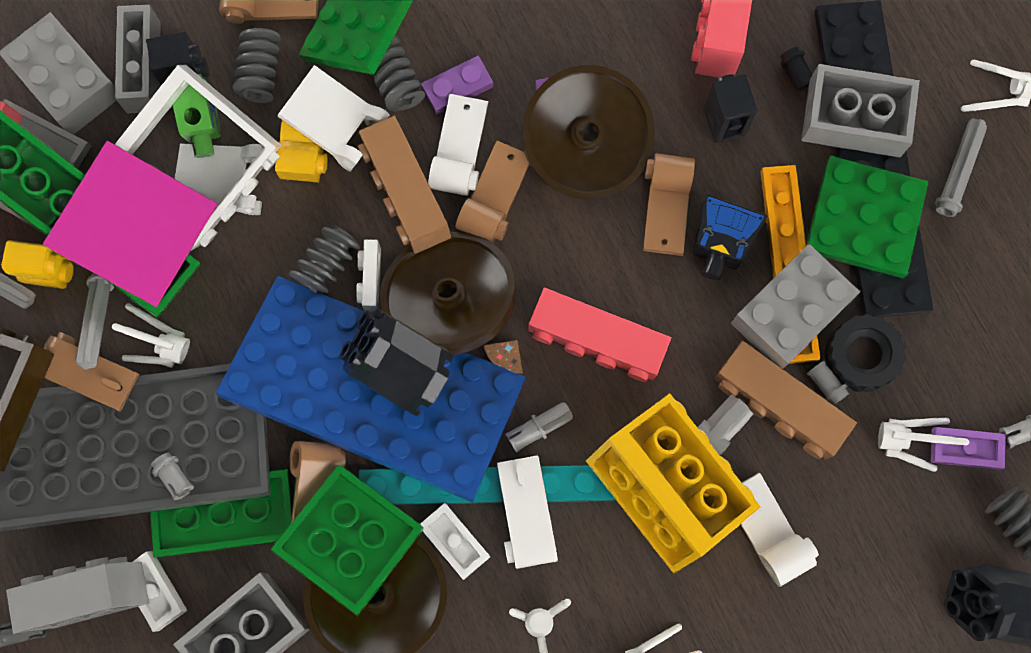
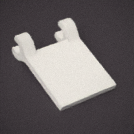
M315 65L278 114L279 118L332 154L337 162L350 172L363 155L356 148L346 145L362 121L369 127L390 116L384 109L366 103Z
M180 144L175 180L219 204L246 171V164L252 163L264 149V146L260 144H249L243 147L213 145L214 155L196 158L194 157L192 144ZM241 194L234 204L238 206L236 212L260 215L262 202L256 201L257 197L255 195L245 197Z

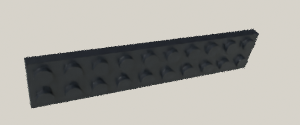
M881 0L819 5L816 7L814 12L823 65L894 76ZM836 147L838 158L911 177L907 151L901 157H894ZM919 225L908 275L905 278L855 266L863 315L871 314L874 317L880 316L884 318L925 314L934 310Z

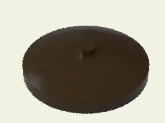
M598 65L570 67L547 79L531 98L522 123L524 152L535 174L553 190L577 199L603 198L615 194L630 185L647 165V160L651 156L654 145L655 127L653 115L643 93L623 74Z
M450 232V239L416 254L411 245L407 247L389 266L382 281L380 291L382 311L444 347L453 355L474 350L497 335L509 320L516 301L515 277L504 253L487 239L464 232Z
M418 536L358 617L307 578L305 579L303 590L304 612L315 638L329 653H419L433 639L445 615L447 606L445 573L433 549Z

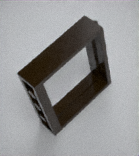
M0 327V346L21 353L0 400V471L4 472L54 354L39 347L42 341L27 335H23L22 339L19 340L15 338L16 333Z

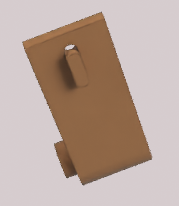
M220 0L219 13L225 17L226 21L234 24H241L249 20L317 19L319 0Z
M496 141L477 183L476 190L473 192L471 199L468 198L459 213L455 226L456 229L480 236L492 243L496 239L500 241L503 239L509 222L505 221L530 165L525 152Z
M655 153L653 159L647 160L645 179H650L643 251L683 256L688 201L694 175L695 158Z
M59 332L57 337L49 335L43 349L53 353L54 357L45 375V379L121 412L139 374L100 356L95 368L84 370L76 365L75 362L78 349L76 345L79 340L62 332Z
M295 441L290 452V470L297 480L291 523L338 465L344 468L345 452L340 447L326 442Z

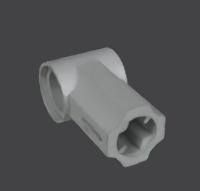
M731 394L707 421L704 420L697 428L707 435L709 443L721 455L731 444L729 442L731 438L750 420L753 413L743 401Z

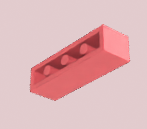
M543 288L528 328L529 332L534 333L532 337L537 341L549 345L554 341L564 345L566 352L578 357H583L584 354L597 358L596 363L600 366L612 370L616 366L628 371L627 375L641 382H647V379L654 381L672 338L547 288Z

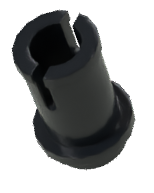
M793 47L780 56L782 59L781 66L787 68L798 91L809 87V81L813 74L803 57L805 52L803 50L800 51L798 47Z

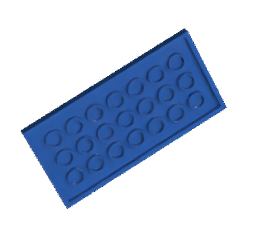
M277 276L216 391L217 396L473 503L526 377L466 352L453 355L452 362L445 360L444 367L450 370L449 377L435 402L428 408L423 405L419 406L418 408L422 413L415 416L362 382L350 377L343 370L344 361L339 359L341 349L347 341L353 340L358 331L357 323L365 311L319 292L314 294L309 288Z

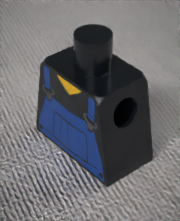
M706 194L700 208L693 250L694 255L706 259L701 274L712 280H720L725 266L738 269L762 228L767 215Z

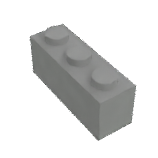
M150 5L117 6L115 99L127 114L140 113L160 88L159 81L150 69L146 39L160 37L161 22Z

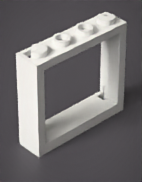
M177 65L115 143L116 146L133 155L188 85H191L264 146V149L217 205L193 245L192 251L200 245L206 247L218 233L214 230V227L221 219L227 222L235 213L238 206L234 203L240 195L243 194L247 197L259 183L255 179L263 168L268 171L279 159L280 156L276 152L281 147V144L187 65Z

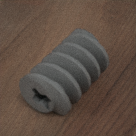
M252 28L242 31L239 35L240 45L237 49L239 56L236 58L237 69L234 71L233 91L241 98L256 103H268L273 100V95L266 91L275 89V83L268 79L276 77V71L270 67L278 65V59L273 56L279 54V47L276 44L281 41V36L277 32L265 28Z
M394 36L375 74L372 75L375 85L379 88L380 96L385 99L384 104L386 108L391 111H403L415 107L425 97L424 91H417L421 83L418 80H412L416 73L413 69H407L410 66V60L402 58L405 55V50L403 47H398L400 40L397 36Z
M331 222L329 224L333 229L327 227L321 229V234L325 240L320 238L313 240V245L317 251L309 248L306 249L305 255L309 261L301 259L297 261V266L301 272L294 270L289 272V276L296 283L309 288L314 294L317 291L329 292L324 283L325 280L336 283L337 278L332 273V270L336 269L344 272L345 268L340 260L341 258L349 261L353 260V257L348 252L349 248L361 249L360 245L350 234Z
M1016 486L997 497L987 507L985 513H999L994 524L996 526L1004 523L1009 525L1003 535L1005 537L1015 534L1018 536L1012 546L1014 549L1026 546L1027 550L1022 555V559L1026 560L1031 558V502L1025 503L1029 496L1026 491L1015 492L1018 488Z

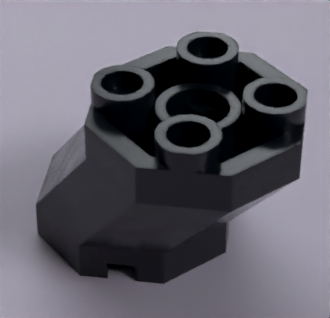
M377 309L372 313L366 310L357 323L358 331L353 340L347 341L341 349L339 359L344 361L343 370L350 377L362 382L402 409L418 416L422 413L418 407L421 405L427 408L430 407L448 380L450 370L446 369L444 364L445 360L452 362L453 354L384 311Z
M988 564L953 570L946 590L947 598L944 601L946 613L951 618H954L955 622L976 641L997 639L1031 647L1030 573Z

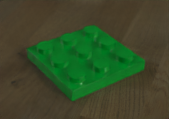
M327 0L298 55L305 62L374 75L413 0Z
M829 156L806 246L810 244L824 258L905 278L908 275L928 181Z
M338 465L271 548V551L358 617L421 534L424 527L341 465Z

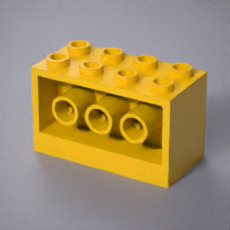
M670 393L611 436L586 460L673 574L706 554L761 507L755 500L752 491L743 485L733 473L729 462L717 453L709 443L707 435L697 428L687 415L684 406L676 401Z

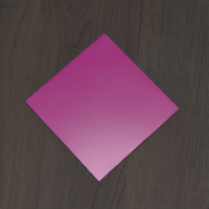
M106 141L43 245L157 308L218 204L113 143Z

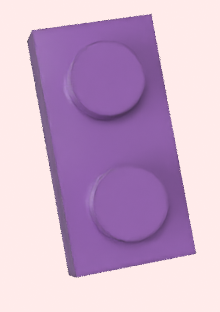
M479 55L421 83L422 90L425 92L436 115L446 111L449 94L472 98L494 87L493 81Z
M942 427L932 428V435L966 438L969 440V444L952 445L931 442V463L996 470L1005 469L1006 434Z

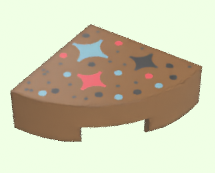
M517 340L484 345L486 356L491 363L513 373L523 375Z

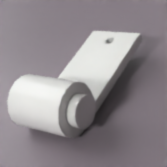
M449 94L437 156H434L428 179L430 189L468 196L470 190H476L479 171H474L488 101Z
M538 455L497 463L511 541L504 542L508 563L515 562L516 569L558 561Z
M757 473L743 481L742 484L752 491L755 500L761 507L741 523V526L770 577L781 587L816 566L815 558L819 556L818 551L808 537L802 539L793 532L761 473Z

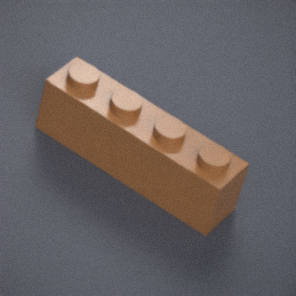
M394 115L359 130L363 143L357 145L358 149L363 154L362 158L365 164L371 161L375 168L370 174L377 190L384 188L388 196L383 199V202L390 217L392 218L397 215L401 225L397 226L396 230L403 245L405 246L410 243L416 254L450 239L451 234L448 224L396 116Z
M744 341L738 345L714 378L719 382L718 387L728 396L732 394L736 397L737 395L748 403L747 406L754 415L760 418L766 416L776 424L774 428L780 434L789 439L795 437L804 444L803 449L808 454L819 460L821 458L827 460L835 456L857 424L852 418Z

